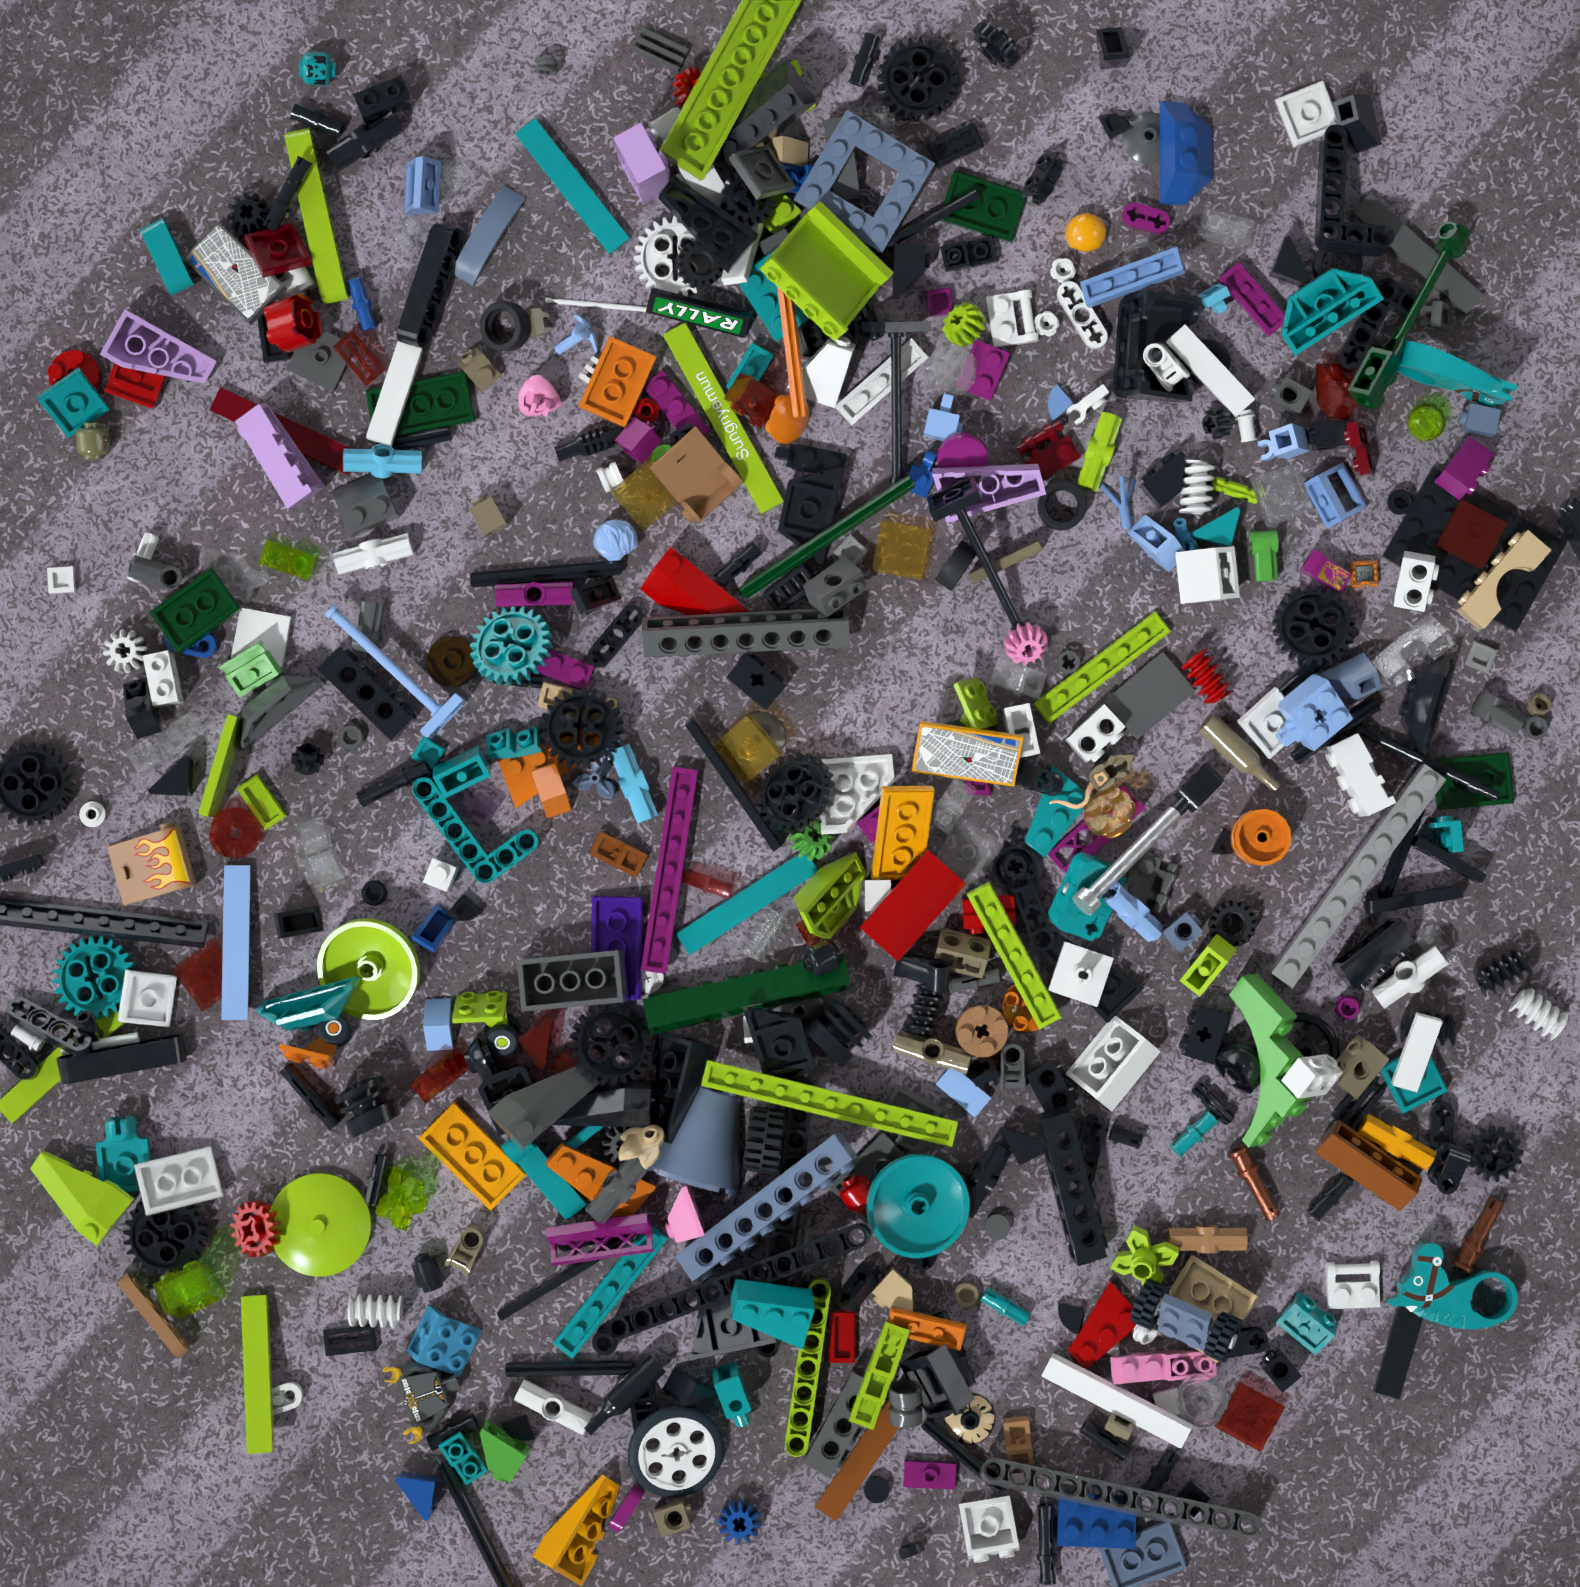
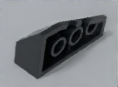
M627 1080V1083L623 1086L617 1082L614 1087H611L609 1084L594 1088L553 1125L650 1126L652 1081L633 1080L630 1082Z

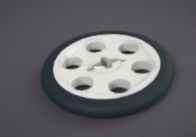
M670 1406L647 1416L634 1431L628 1446V1463L636 1481L645 1490L655 1495L669 1498L690 1495L705 1487L718 1472L724 1457V1441L716 1422L706 1413L696 1408L684 1406ZM670 1423H679L680 1429L678 1432L671 1434L666 1431ZM699 1430L704 1433L700 1441L694 1442L690 1440V1435L694 1431ZM651 1438H656L660 1441L655 1449H648L646 1447V1442ZM676 1447L680 1450L678 1456L673 1455L674 1448ZM702 1454L706 1456V1461L702 1465L692 1463L696 1455ZM654 1462L662 1464V1469L657 1473H652L648 1470L649 1466ZM677 1470H683L686 1473L685 1477L680 1481L672 1479L673 1473Z

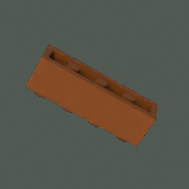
M1339 1119L1322 1135L1315 1151L1324 1160L1329 1161L1345 1175L1359 1182L1365 1189L1373 1192L1398 1211H1401L1418 1194L1423 1178Z

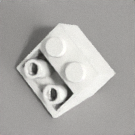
M1234 546L1175 553L1181 604L1240 598Z

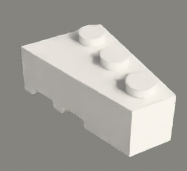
M1358 733L1326 747L1328 753L1325 754L1326 759L1332 768L1336 767L1339 776L1336 777L1337 782L1343 791L1347 790L1351 798L1347 800L1348 805L1354 814L1358 813L1359 817L1370 816L1397 803L1393 796L1388 797L1382 785L1385 781L1382 775L1378 776L1372 764L1373 759Z

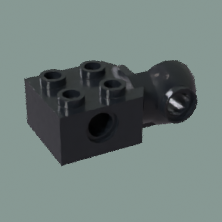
M478 1036L471 1042L469 1050L464 1053V1058L471 1073L475 1074L478 1072L482 1080L478 1091L487 1111L492 1109L508 1094L535 1083L526 1064H515L495 1072L493 1066L497 1065L494 1053L489 1049L487 1042L483 1044ZM491 1118L498 1135L506 1134Z

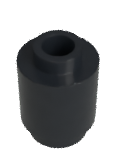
M425 1252L415 1256V1262L411 1263V1267L419 1288H422L424 1293H428L442 1287L443 1283L441 1280L443 1276L435 1255L429 1256V1253Z

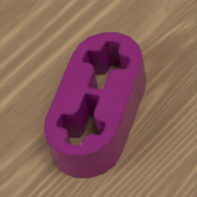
M1130 203L1122 212V220L1126 226L1151 234H1163L1170 225L1169 215L1165 211L1143 204ZM1136 209L1137 214L1145 218H1136L1135 221H1130V216L1127 215V212ZM1157 216H1161V221L1164 222L1165 225H1161L1159 229L1155 228V223L1148 221L1147 219H1156Z
M633 1485L607 1526L619 1533L645 1491Z

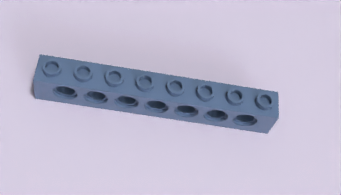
M842 1133L832 1135L708 1230L705 1235L699 1237L675 1256L692 1282L697 1280L705 1282L715 1275L714 1269L720 1264L724 1267L732 1262L737 1251L741 1249L744 1252L755 1244L754 1238L760 1234L763 1237L774 1230L773 1224L779 1219L783 1222L795 1213L793 1209L799 1204L804 1206L815 1198L813 1193L820 1188L824 1191L835 1183L834 1177L840 1173L843 1176L855 1167L853 1163L859 1157ZM826 1157H829L833 1162V1167L830 1171L824 1167V1159ZM806 1172L810 1173L813 1178L810 1186L804 1182ZM786 1188L792 1191L791 1201L786 1200L784 1197V1190ZM766 1203L772 1206L773 1212L771 1216H767L764 1212ZM746 1218L750 1219L753 1224L750 1232L744 1226ZM727 1233L733 1239L731 1247L725 1243V1235ZM707 1248L713 1253L711 1262L705 1257Z

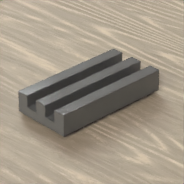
M642 27L640 35L637 37L635 45H633L632 52L678 74L689 49ZM644 37H649L667 47H670L680 52L681 55L679 56L654 43H651L645 40ZM643 45L677 61V64L674 65L642 50L640 46Z

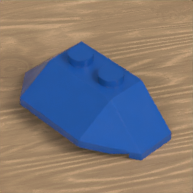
M1161 101L1160 204L1185 205L1213 179L1212 128L1185 103Z

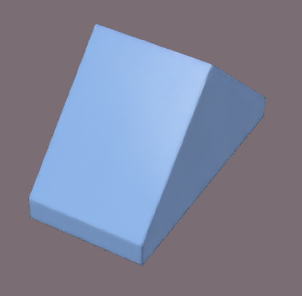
M451 998L425 999L423 1028L427 1051L453 1050Z

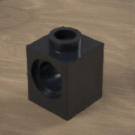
M1345 420L1313 422L1310 425V429L1306 431L1307 441L1309 445H1312V451L1344 448L1346 446L1344 438Z
M1272 1349L1261 1358L1263 1362L1259 1364L1260 1367L1282 1393L1302 1377L1280 1349L1276 1351ZM1279 1362L1284 1363V1371L1281 1374H1274V1365Z

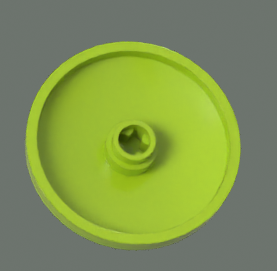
M363 918L342 924L327 937L319 951L317 972L321 985L358 976L360 981L344 1012L356 1018L376 1020L397 1013L410 1001L418 987L420 965L413 945L400 930L380 920Z
M312 1173L299 1177L281 1190L271 1206L270 1212H277V1215L274 1217L275 1220L281 1221L277 1229L282 1231V1234L276 1236L280 1243L273 1245L275 1252L288 1267L301 1274L323 1277L340 1273L360 1258L369 1243L372 1231L370 1208L365 1204V1197L359 1189L340 1176L329 1173Z

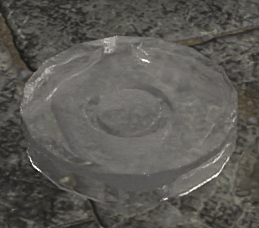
M955 344L943 345L935 350L928 360L926 368L927 379L932 388L941 394L961 395L969 390L975 382L976 360L973 354L965 347Z

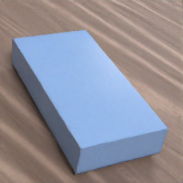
M947 1069L935 1083L973 1117H976L991 1099L983 1090L975 1087V1084L963 1073Z

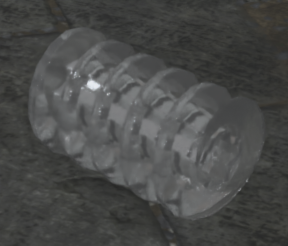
M769 906L766 908L771 914H761L765 923H755L759 932H749L753 941L745 939L743 942L748 948H739L756 961L766 964L769 960L765 953L773 955L775 952L771 945L778 947L780 945L776 937L785 938L786 936L782 928L791 929L792 927L787 918Z

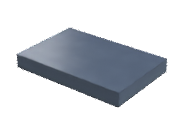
M1164 1521L1136 1530V1549L1098 1548L1112 1587H1139L1188 1569L1173 1525Z

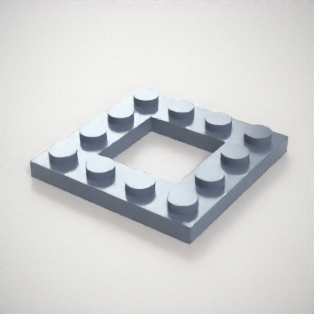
M846 110L794 201L807 209H811L817 202L821 201L863 243L882 254L935 163ZM855 147L899 173L874 217L829 191Z

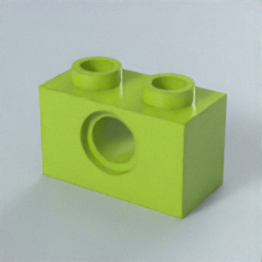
M1216 934L1180 979V982L1200 997L1229 962L1237 949Z

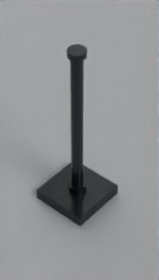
M931 321L861 322V332H888V337H891L892 477L889 478V483H897L904 478L902 477L901 337H904V332H931Z
M974 475L928 496L927 501L930 514L934 522L956 513L1012 625L1011 630H1016L1017 623L1022 627L1025 626V622H1021L965 509L982 500L978 483Z

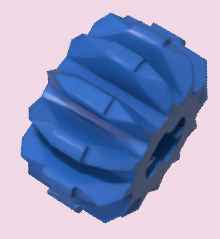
M742 1499L739 1500L738 1507H735L734 1502L730 1501L729 1508L731 1511L722 1508L721 1513L725 1517L718 1518V1523L724 1525L719 1529L720 1534L728 1532L726 1536L727 1542L736 1537V1545H740L741 1538H744L747 1544L750 1543L749 1534L757 1537L758 1531L755 1528L761 1527V1521L756 1520L760 1516V1512H751L753 1509L752 1503L743 1508L744 1501ZM744 1518L745 1526L742 1527L740 1524V1527H736L734 1519Z

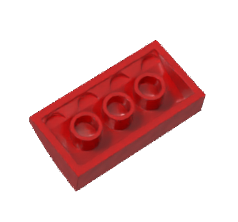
M927 850L859 928L895 960L899 961L966 883Z

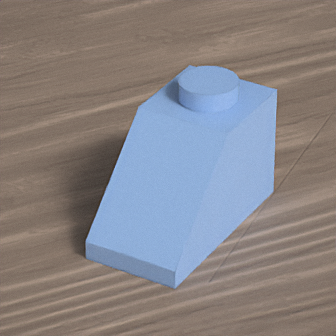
M1144 515L1127 531L1139 546L1168 572L1177 565L1175 553L1185 551L1175 536L1147 515Z

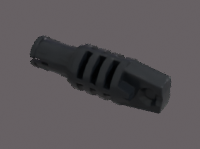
M608 425L577 435L574 441L555 446L559 462L578 455L587 457L615 447L613 440L620 435L623 428L619 427L609 431Z

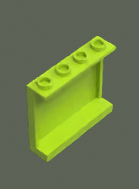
M821 201L817 202L806 212L760 267V270L766 277L776 284L785 293L787 298L792 300L807 317L811 318L834 341L847 332L849 324L877 289L894 273Z

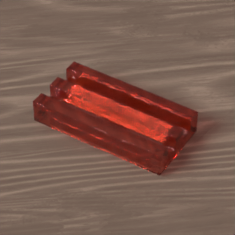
M353 330L332 346L365 386H368L386 370ZM350 338L356 343V345L362 350V352L367 356V358L378 370H376L375 372L373 371V369L367 364V362L362 358V356L348 341ZM343 344L370 375L368 378L363 375L341 349Z

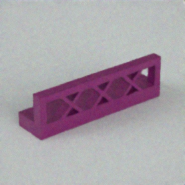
M1122 785L1047 855L1066 874L1073 857L1076 855V848H1083L1080 852L1093 856L1146 807L1139 800H1136ZM1122 793L1125 794L1132 805L1125 811H1114L1115 799ZM1111 804V811L1104 810L1108 805ZM1111 813L1110 825L1107 828H1095L1096 816L1098 814ZM1114 814H1121L1114 820ZM1092 821V828L1085 827ZM1081 830L1092 831L1091 842L1087 846L1076 845L1077 833ZM1095 831H1102L1097 837H1095ZM1073 838V845H1065ZM1062 847L1073 848L1072 859L1065 866L1054 855Z
M647 1213L609 1218L604 1224L595 1220L546 1228V1238L550 1243L552 1266L654 1252L652 1222ZM646 1234L647 1245L635 1246L631 1241L636 1235ZM612 1238H619L623 1241L618 1249L610 1250L606 1245ZM593 1241L598 1245L592 1253H584L580 1250L586 1242ZM568 1245L573 1249L565 1257L557 1256V1246Z

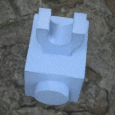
M943 394L940 411L929 409L923 437L944 441L945 438L953 434L961 433L963 423L958 422L960 415L950 413L954 396Z
M1293 423L1269 431L1271 441H1258L1259 447L1269 446V452L1261 455L1264 461L1271 460L1275 456L1290 459L1310 451L1304 427Z

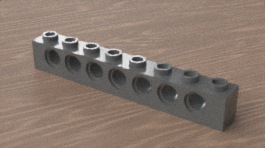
M841 607L828 617L817 609L642 617L644 657H686L699 654L709 656L718 653H763L776 650L787 652L796 649L815 650L817 648L840 649L842 647H850L848 607Z

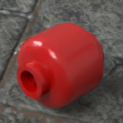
M851 1174L842 1180L843 1185L839 1189V1196L849 1211L862 1214L866 1212L867 1195L872 1183L865 1175L856 1176Z

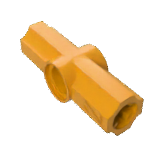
M1367 1114L1359 1125L1357 1133L1380 1145L1381 1149L1399 1159L1403 1158L1409 1161V1163L1426 1171L1435 1159L1436 1151L1412 1139L1413 1136L1393 1125L1391 1127L1372 1115Z

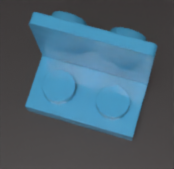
M428 1305L406 1352L417 1363L461 1376L481 1334V1330L478 1327L446 1317L440 1310Z

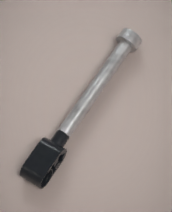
M1208 762L1204 763L1200 770L1194 773L1173 794L1177 799L1088 889L1082 887L1073 896L1074 903L1082 912L1092 915L1101 906L1099 899L1187 810L1193 813L1225 781Z

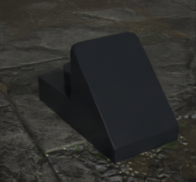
M611 576L576 587L570 591L580 615L584 613L588 615L621 599Z

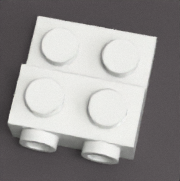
M1010 1496L959 1504L968 1559L973 1558L974 1563L988 1561L990 1555L999 1554L1000 1558L1015 1556L1014 1551H1019V1543Z

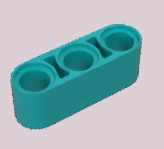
M162 218L140 228V232L168 292L173 296L194 286L195 283L193 278L189 277L191 274L183 257L178 253L180 250L172 233L168 231L169 226L167 222Z

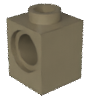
M482 496L472 502L473 507L469 508L485 538L508 526L492 496L489 498Z
M684 1498L654 1508L653 1512L661 1538L691 1528V1520L695 1519L691 1504L686 1505ZM672 1511H677L682 1515V1519L679 1522H672L669 1520L668 1514Z

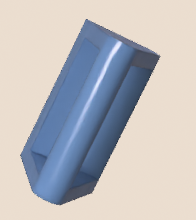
M419 156L407 163L404 215L438 213L441 161Z
M1344 462L1303 483L1327 529L1367 508ZM1335 472L1338 473L1356 508L1348 512L1345 511L1327 477Z

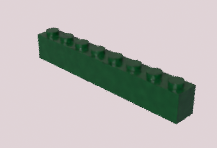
M844 953L841 954L842 960L839 962L838 969L822 977H816L811 972L807 973L800 960L798 961L799 964L790 966L788 964H779L774 966L773 970L764 972L762 969L753 970L748 975L742 977L730 975L723 978V981L720 982L704 981L699 983L698 987L689 989L686 986L673 989V992L667 994L662 992L649 994L648 998L642 999L648 1029L652 1035L744 1014L743 1007L746 1006L767 1009L851 990Z

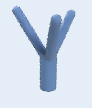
M1121 475L1119 477L1121 502L1101 482L1100 488L1119 508L1122 529L1131 528L1129 502L1136 482L1135 479H1131L1126 493L1124 476Z

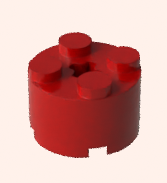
M299 293L264 307L268 327L266 336L270 344H276L285 352H292L315 344L316 340L321 338L322 323L318 311L313 312L310 307L313 302L306 295Z

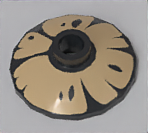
M972 1394L974 1400L967 1404L968 1409L957 1416H954L952 1413L944 1418L947 1432L962 1444L974 1445L983 1442L991 1434L995 1425V1414L992 1406L985 1398L977 1394ZM969 1416L975 1418V1422L972 1425L965 1423L966 1418Z

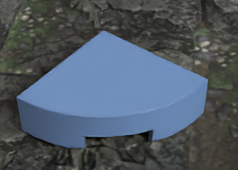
M1057 384L1053 387L1048 397V412L1053 421L1073 405V402Z

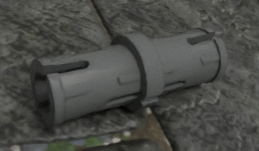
M997 967L986 969L983 977H986L985 979L962 983L978 978L965 974L950 978V994L972 988L975 991L979 990L978 987L1001 983Z

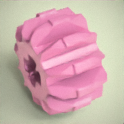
M1027 621L1025 626L1021 627L1017 623L1016 630L1009 629V636L1004 638L1005 651L1015 664L1021 662L1026 666L1030 661L1036 664L1037 658L1044 659V652L1048 651V638L1038 624L1032 626Z

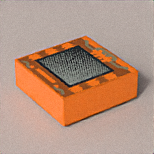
M1377 560L1350 562L1351 588L1378 586Z

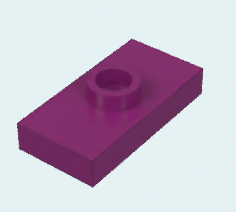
M904 1460L903 1487L955 1490L956 1462Z

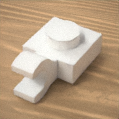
M1102 384L1079 403L1071 405L1066 413L1069 414L1074 410L1078 411L1080 418L1074 423L1075 425L1082 423L1089 408L1092 407L1096 410L1107 402L1104 397L1108 395L1109 391Z

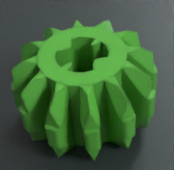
M816 820L813 822V830L805 826L804 834L796 831L795 835L791 834L789 836V840L795 843L791 850L798 849L800 851L798 858L806 855L808 861H812L814 858L818 860L824 857V853H828L831 850L830 844L833 842L834 837L828 834L821 835V825Z

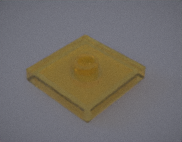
M648 459L610 491L642 531L646 530L678 503L650 470L649 467L654 464L651 459Z
M881 520L871 571L922 581L931 530Z
M751 714L743 718L713 745L745 785L783 753Z

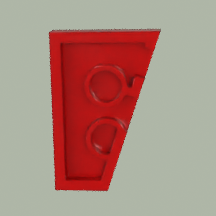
M1110 1280L1068 1348L1070 1354L1084 1369L1089 1368L1137 1325L1130 1320L1133 1307Z

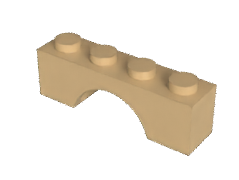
M1529 530L1521 534L1519 532L1515 533L1507 543L1510 545L1505 553L1499 552L1491 561V564L1494 566L1489 572L1483 571L1474 581L1477 586L1470 593L1467 590L1457 601L1460 606L1456 611L1478 630L1485 629L1501 610L1496 596L1497 584L1500 578L1512 569H1520L1527 572L1533 571L1550 553L1551 549Z

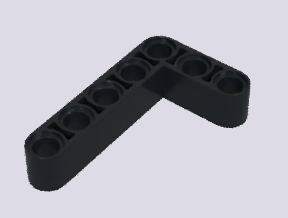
M1337 124L1331 125L1325 130L1319 143L1315 245L1324 252L1373 257L1383 256L1394 240V233L1388 226L1344 222L1348 136L1347 131L1342 126ZM1328 138H1334L1338 143H1332ZM1327 162H1334L1337 167H1331ZM1326 185L1333 186L1336 191H1330ZM1325 209L1332 210L1335 215H1329ZM1324 233L1331 234L1334 239H1327ZM1349 236H1356L1359 242L1351 240ZM1375 238L1382 239L1385 244H1379Z

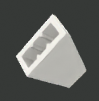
M840 336L835 341L829 338L802 367L806 399L835 408L856 344L851 343L848 338ZM789 385L786 390V392L790 393Z

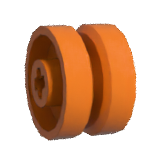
M1268 809L1250 810L1240 815L1234 822L1230 832L1231 847L1236 856L1245 863L1255 866L1272 865L1281 860L1289 851L1292 841L1291 829L1287 821L1277 812ZM1259 833L1265 834V839H1262L1263 842L1257 839Z

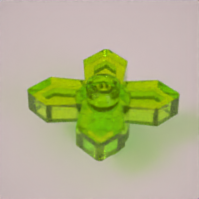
M393 1166L388 1178L390 1191L380 1199L375 1213L381 1218L391 1220V1225L395 1228L407 1231L412 1215L421 1214L426 1208L427 1196L422 1193L425 1182L419 1178L409 1176V1172L404 1168Z

